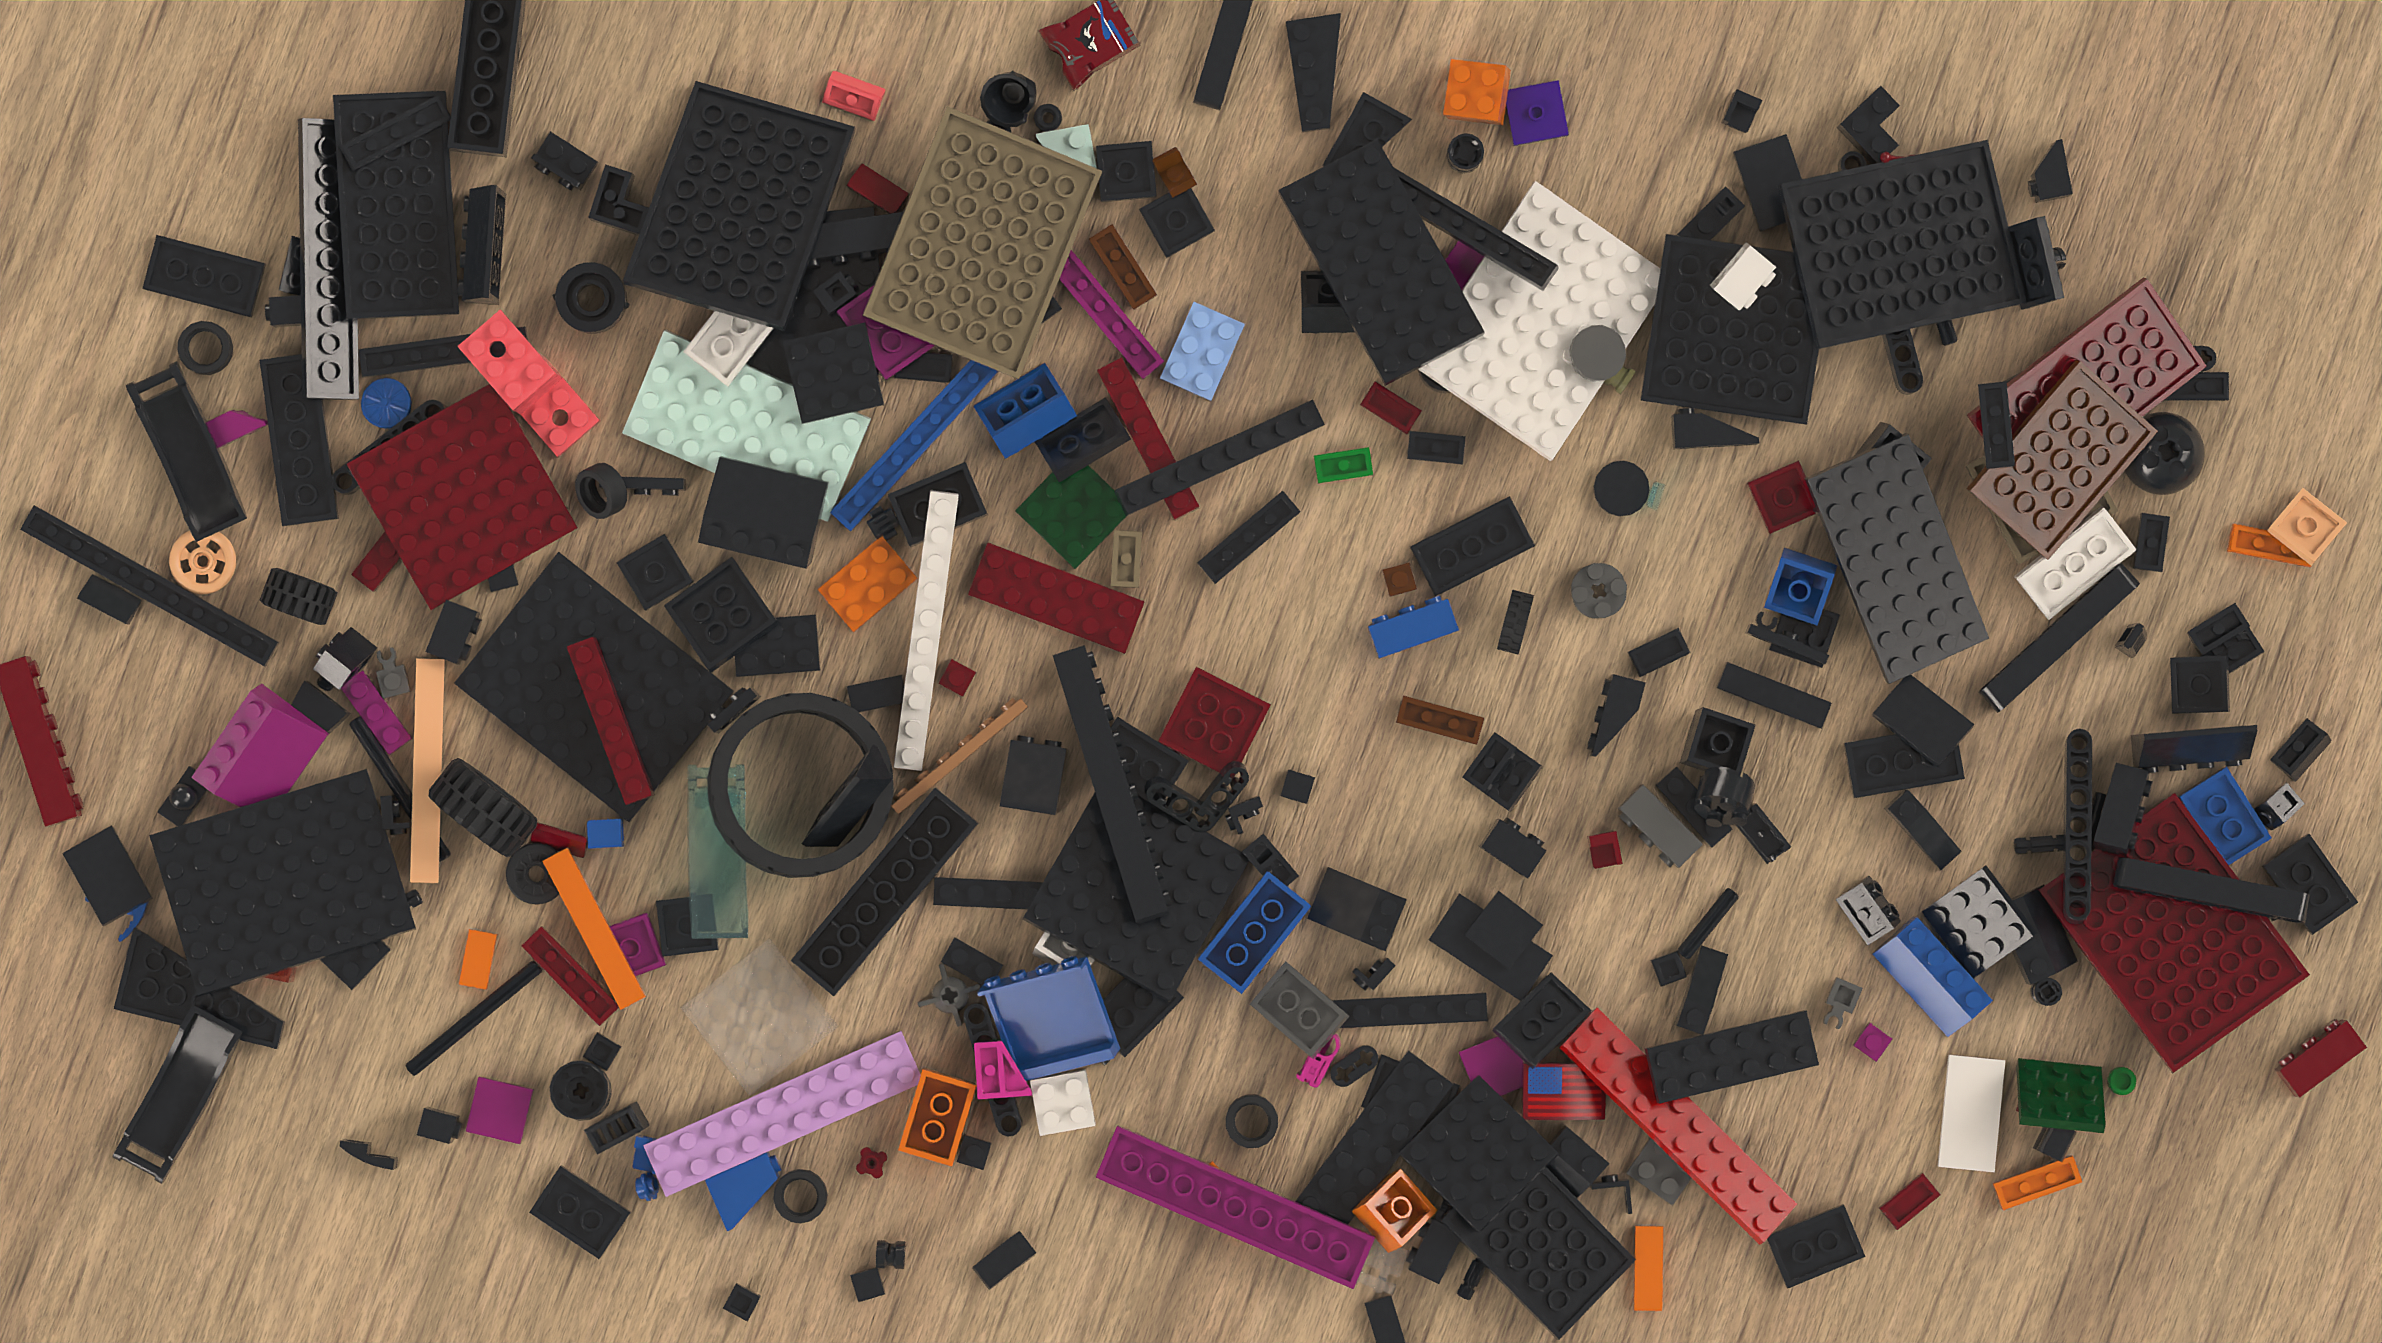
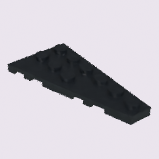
M133 928L114 1005L115 1010L181 1026L192 1005L242 1031L241 1041L279 1049L285 1025L284 1020L231 987L198 997L187 959L140 929Z

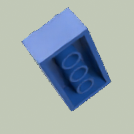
M1266 871L1201 953L1198 960L1242 994L1311 908V905L1269 871Z

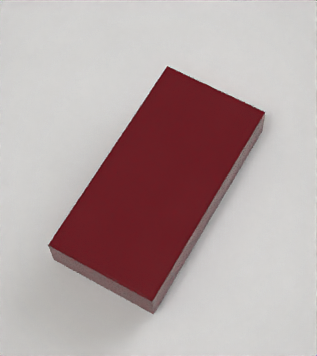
M1374 381L1360 406L1406 435L1422 412V410Z
M1921 1173L1880 1206L1879 1209L1894 1228L1899 1230L1941 1194L1927 1177Z

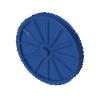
M391 378L375 380L368 385L361 398V409L365 418L374 426L384 429L392 428L408 416L412 405L408 389L399 381Z

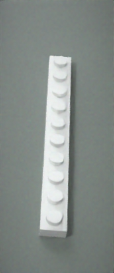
M930 490L894 768L922 771L959 494Z

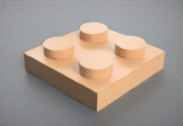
M2302 488L2267 531L2312 566L2345 527L2347 522Z

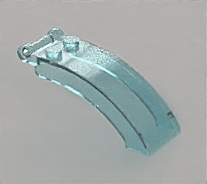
M735 764V767H730L728 772V778H735V786H728V795L732 811L739 825L745 831L744 764ZM688 765L687 853L691 938H748L746 862L727 845L715 826L708 803L707 786H697V779H707L710 767L697 768V765Z

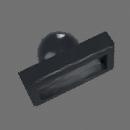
M191 766L187 768L178 783L171 789L169 796L157 812L176 826L186 823L208 791V789L192 778L196 770Z

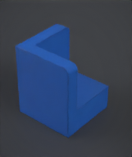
M623 819L587 821L588 849L625 846Z
M636 1136L634 1144L636 1149L632 1165L634 1169L655 1174L643 1145L657 1138Z

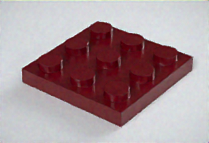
M1196 667L1158 742L1220 773L1224 766L1232 761L1242 763L1271 704ZM1231 773V779H1233L1236 774Z

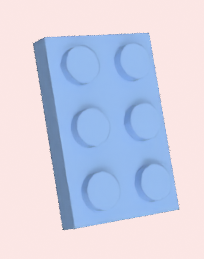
M1193 302L1160 379L1212 401L1245 324Z

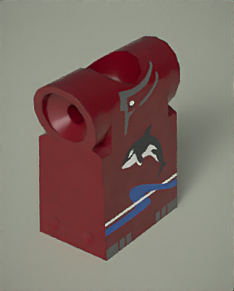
M1099 0L1065 22L1038 30L1048 49L1062 57V73L1073 91L1082 86L1094 72L1141 46L1114 0Z

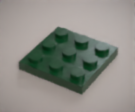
M1089 465L1061 482H1058L1052 472L1015 510L1074 569L1127 517L1115 495V490Z
M2018 1058L2016 1073L2019 1125L2104 1133L2106 1120L2102 1067Z

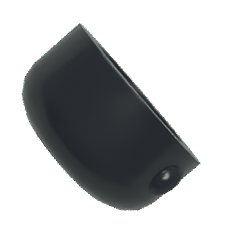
M585 262L570 268L561 277L557 284L556 292L552 295L562 319L572 328L587 334H598L611 329L621 320L625 310L630 306L627 302L626 288L621 278L609 267L595 262ZM595 285L603 290L605 300L600 309L589 312L581 308L579 295L585 287Z

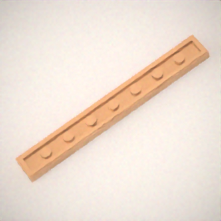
M416 658L410 883H438L440 808L428 795L429 789L441 775L445 659Z

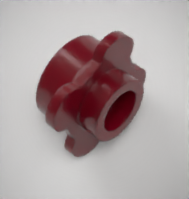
M869 1147L863 1148L860 1151L862 1156L860 1163L856 1166L857 1172L859 1174H871L876 1179L880 1178L883 1175L882 1167L883 1163L887 1161V1154L883 1151L879 1153L871 1151ZM873 1160L874 1165L871 1166L869 1164V1161Z

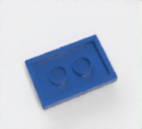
M2227 767L2222 768L2178 796L2228 865L2272 838Z

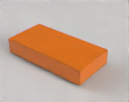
M469 929L459 985L488 989L498 934Z

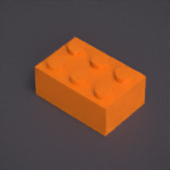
M923 1068L898 1151L953 1166L977 1084Z

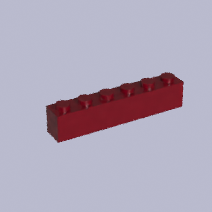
M1121 357L1098 369L1097 372L1150 474L1175 463L1176 460L1123 358ZM1190 487L1164 499L1175 521L1200 508Z
M596 637L567 646L625 805L654 796L655 793Z
M24 656L0 664V689L45 827H51L81 817V810L84 809L81 796L79 793L75 794L72 783H75L73 771L70 766L66 767L63 758L66 756L65 746L62 740L58 741L55 730L58 729L57 721L53 713L49 714L46 703H49V697L45 687H40L37 678L41 676L39 666L36 660L32 661L31 657Z

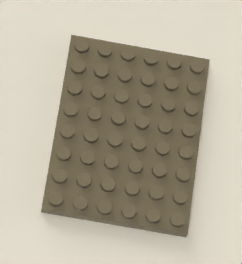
M947 106L862 316L1019 379L1102 171Z

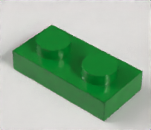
M1369 447L1314 456L1318 484L1373 476Z

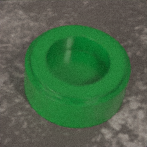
M2117 1067L2108 1074V1087L2115 1094L2127 1095L2136 1087V1076L2128 1068Z

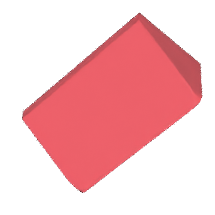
M833 71L829 77L822 103L875 121L885 89Z

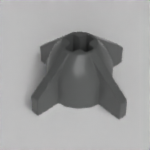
M943 963L939 965L942 979L934 986L932 998L918 1002V1006L922 1007L934 1003L941 1012L953 1013L958 1027L962 1025L958 1011L962 1010L967 1004L969 992L978 990L981 986L976 984L967 987L961 979L953 976L948 977Z

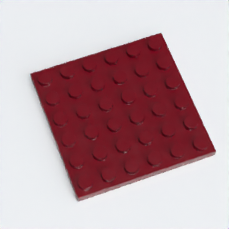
M490 384L347 463L348 468L430 610L578 528L510 407Z

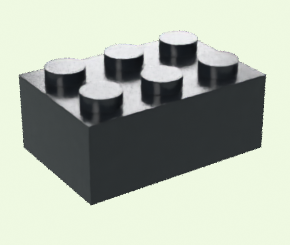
M966 462L888 494L910 547L924 542L930 490L959 494L954 529L988 515Z

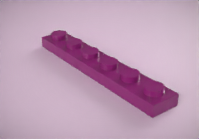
M1071 250L1059 280L1142 380H1144L1162 365L1164 360Z

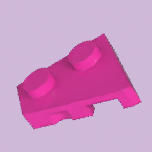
M1002 1041L974 1043L978 1099L1032 1096L1031 1089Z

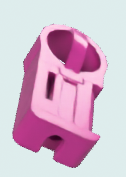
M1336 1033L1314 1059L1308 1055L1301 1069L1302 1073L1296 1074L1298 1080L1305 1081L1314 1088L1320 1086L1341 1047V1040ZM1334 1038L1336 1041L1335 1050L1331 1054L1325 1055Z

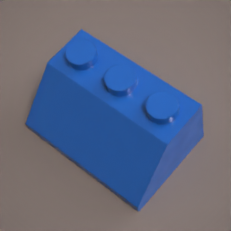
M1046 363L973 406L1005 459L1077 416Z

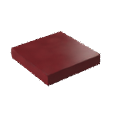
M1799 460L1747 483L1769 534L1816 514L1812 511L1815 508V503L1805 481L1806 475Z

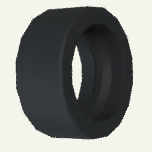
M199 321L190 324L183 330L178 339L177 351L180 360L186 368L198 374L211 375L220 372L228 365L233 354V343L230 335L223 327L213 322ZM204 331L215 334L220 339L222 345L219 358L207 365L194 361L189 352L191 339L197 333Z
M597 463L584 469L577 475L575 480L577 498L583 509L590 516L596 519H605L618 513L625 507L627 502L626 486L620 474L612 466L606 463ZM596 480L603 487L607 502L600 496L596 487Z
M1244 1095L1236 1099L1229 1106L1225 1116L1226 1130L1230 1138L1236 1144L1245 1148H1259L1268 1144L1275 1136L1278 1128V1115L1274 1106L1266 1098L1258 1095ZM1247 1105L1261 1107L1268 1116L1266 1131L1256 1138L1243 1136L1235 1126V1118L1238 1111Z
M798 1169L788 1172L779 1180L774 1189L773 1200L776 1210L783 1218L793 1223L802 1224L812 1221L821 1214L826 1206L828 1194L826 1185L820 1176L810 1170ZM806 1180L816 1189V1203L807 1212H794L785 1204V1189L793 1181Z

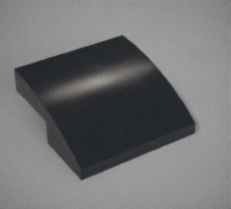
M2236 603L2187 632L2200 657L2228 656L2229 674L2265 652L2252 633L2248 621Z
M1494 732L1462 778L1511 812L1543 766Z

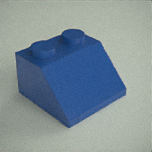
M1784 548L1764 608L1818 625L1838 565Z

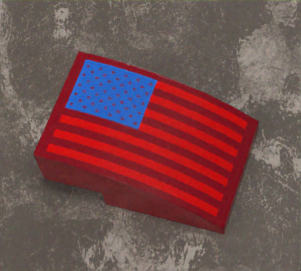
M1522 1062V1117L1525 1120H1605L1606 1093L1575 1063H1539L1532 1069L1527 1063Z

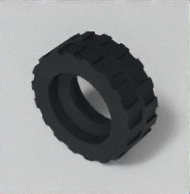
M1512 590L1497 646L1498 650L1519 655L1534 595Z

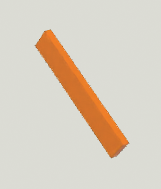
M569 848L543 860L542 862L620 1010L645 998L646 995Z

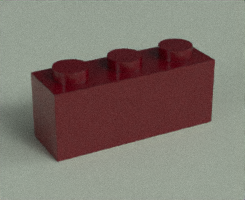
M2332 1020L2323 1027L2324 1033L2317 1038L2314 1035L2309 1037L2301 1044L2302 1049L2294 1055L2290 1052L2278 1061L2280 1065L2275 1068V1071L2295 1097L2300 1098L2367 1048L2347 1020Z

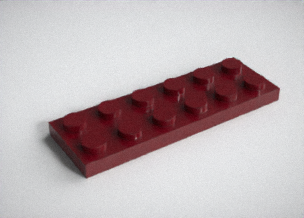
M991 543L986 545L968 593L972 597L1123 654L1127 651L1145 601Z

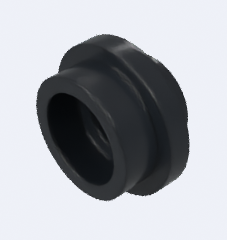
M1043 104L1035 111L1034 121L1040 130L1045 132L1054 131L1062 122V114L1055 105ZM1044 114H1052L1054 117L1053 121L1045 123L1043 121Z

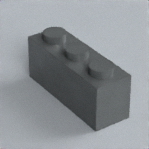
M1643 784L1618 807L1622 812L1619 818L1630 828L1635 825L1642 832L1639 838L1650 848L1655 845L1662 852L1659 858L1668 867L1674 864L1677 868H1680L1703 845Z

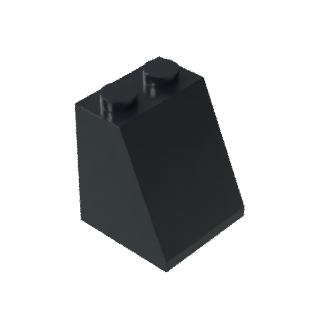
M1020 735L1017 736V741L1011 740L999 807L1057 815L1067 752L1066 748H1061L1062 742L1045 740V745L1035 744L1032 737Z

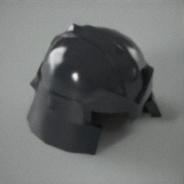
M1014 71L994 75L982 88L980 95L981 108L986 117L993 123L1006 128L1018 127L1026 123L1027 113L1035 106L1036 84L1024 75Z

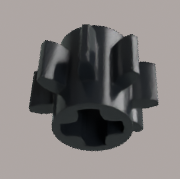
M879 506L869 512L872 518L866 522L876 539L884 536L885 540L888 541L898 535L895 528L899 527L900 523L890 507L884 511Z

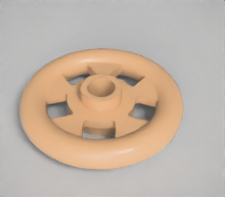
M189 530L176 540L171 549L169 566L172 576L183 589L191 593L204 595L217 592L227 585L235 572V550L229 539L222 533L217 532L198 541L197 543L200 547L190 553L186 546L195 539ZM211 540L221 547L216 554L207 548ZM201 556L208 558L206 566H200L199 558ZM188 559L191 571L183 573L180 561ZM217 560L225 562L221 574L214 572ZM197 574H208V583H196Z

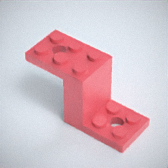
M502 310L495 313L458 345V348L510 408L526 420L557 457H560L600 422L598 417L553 365L536 351ZM493 343H504L506 351L502 357L496 358L491 355L490 348ZM564 410L567 412L568 421L565 425L558 426L554 423L553 415L556 411Z

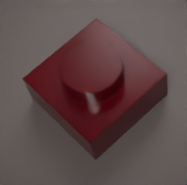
M951 659L938 684L964 697L977 672Z

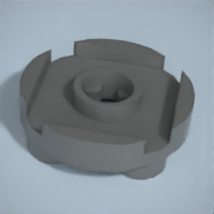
M1593 563L1583 567L1577 572L1571 583V597L1576 609L1592 619L1606 618L1614 615L1622 608L1626 600L1627 584L1622 574L1609 564ZM1602 583L1605 586L1604 591L1606 595L1605 597L1599 596L1596 599L1592 596L1594 591L1591 587L1593 585L1599 586Z

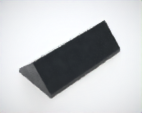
M874 744L820 810L801 843L805 847H838L891 782L892 777L877 746Z

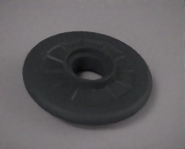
M531 843L522 846L515 855L510 857L506 867V881L511 892L521 901L538 905L548 903L559 895L542 862L558 853L553 847L542 843ZM533 866H540L544 870V877L539 882H534L529 877V870Z

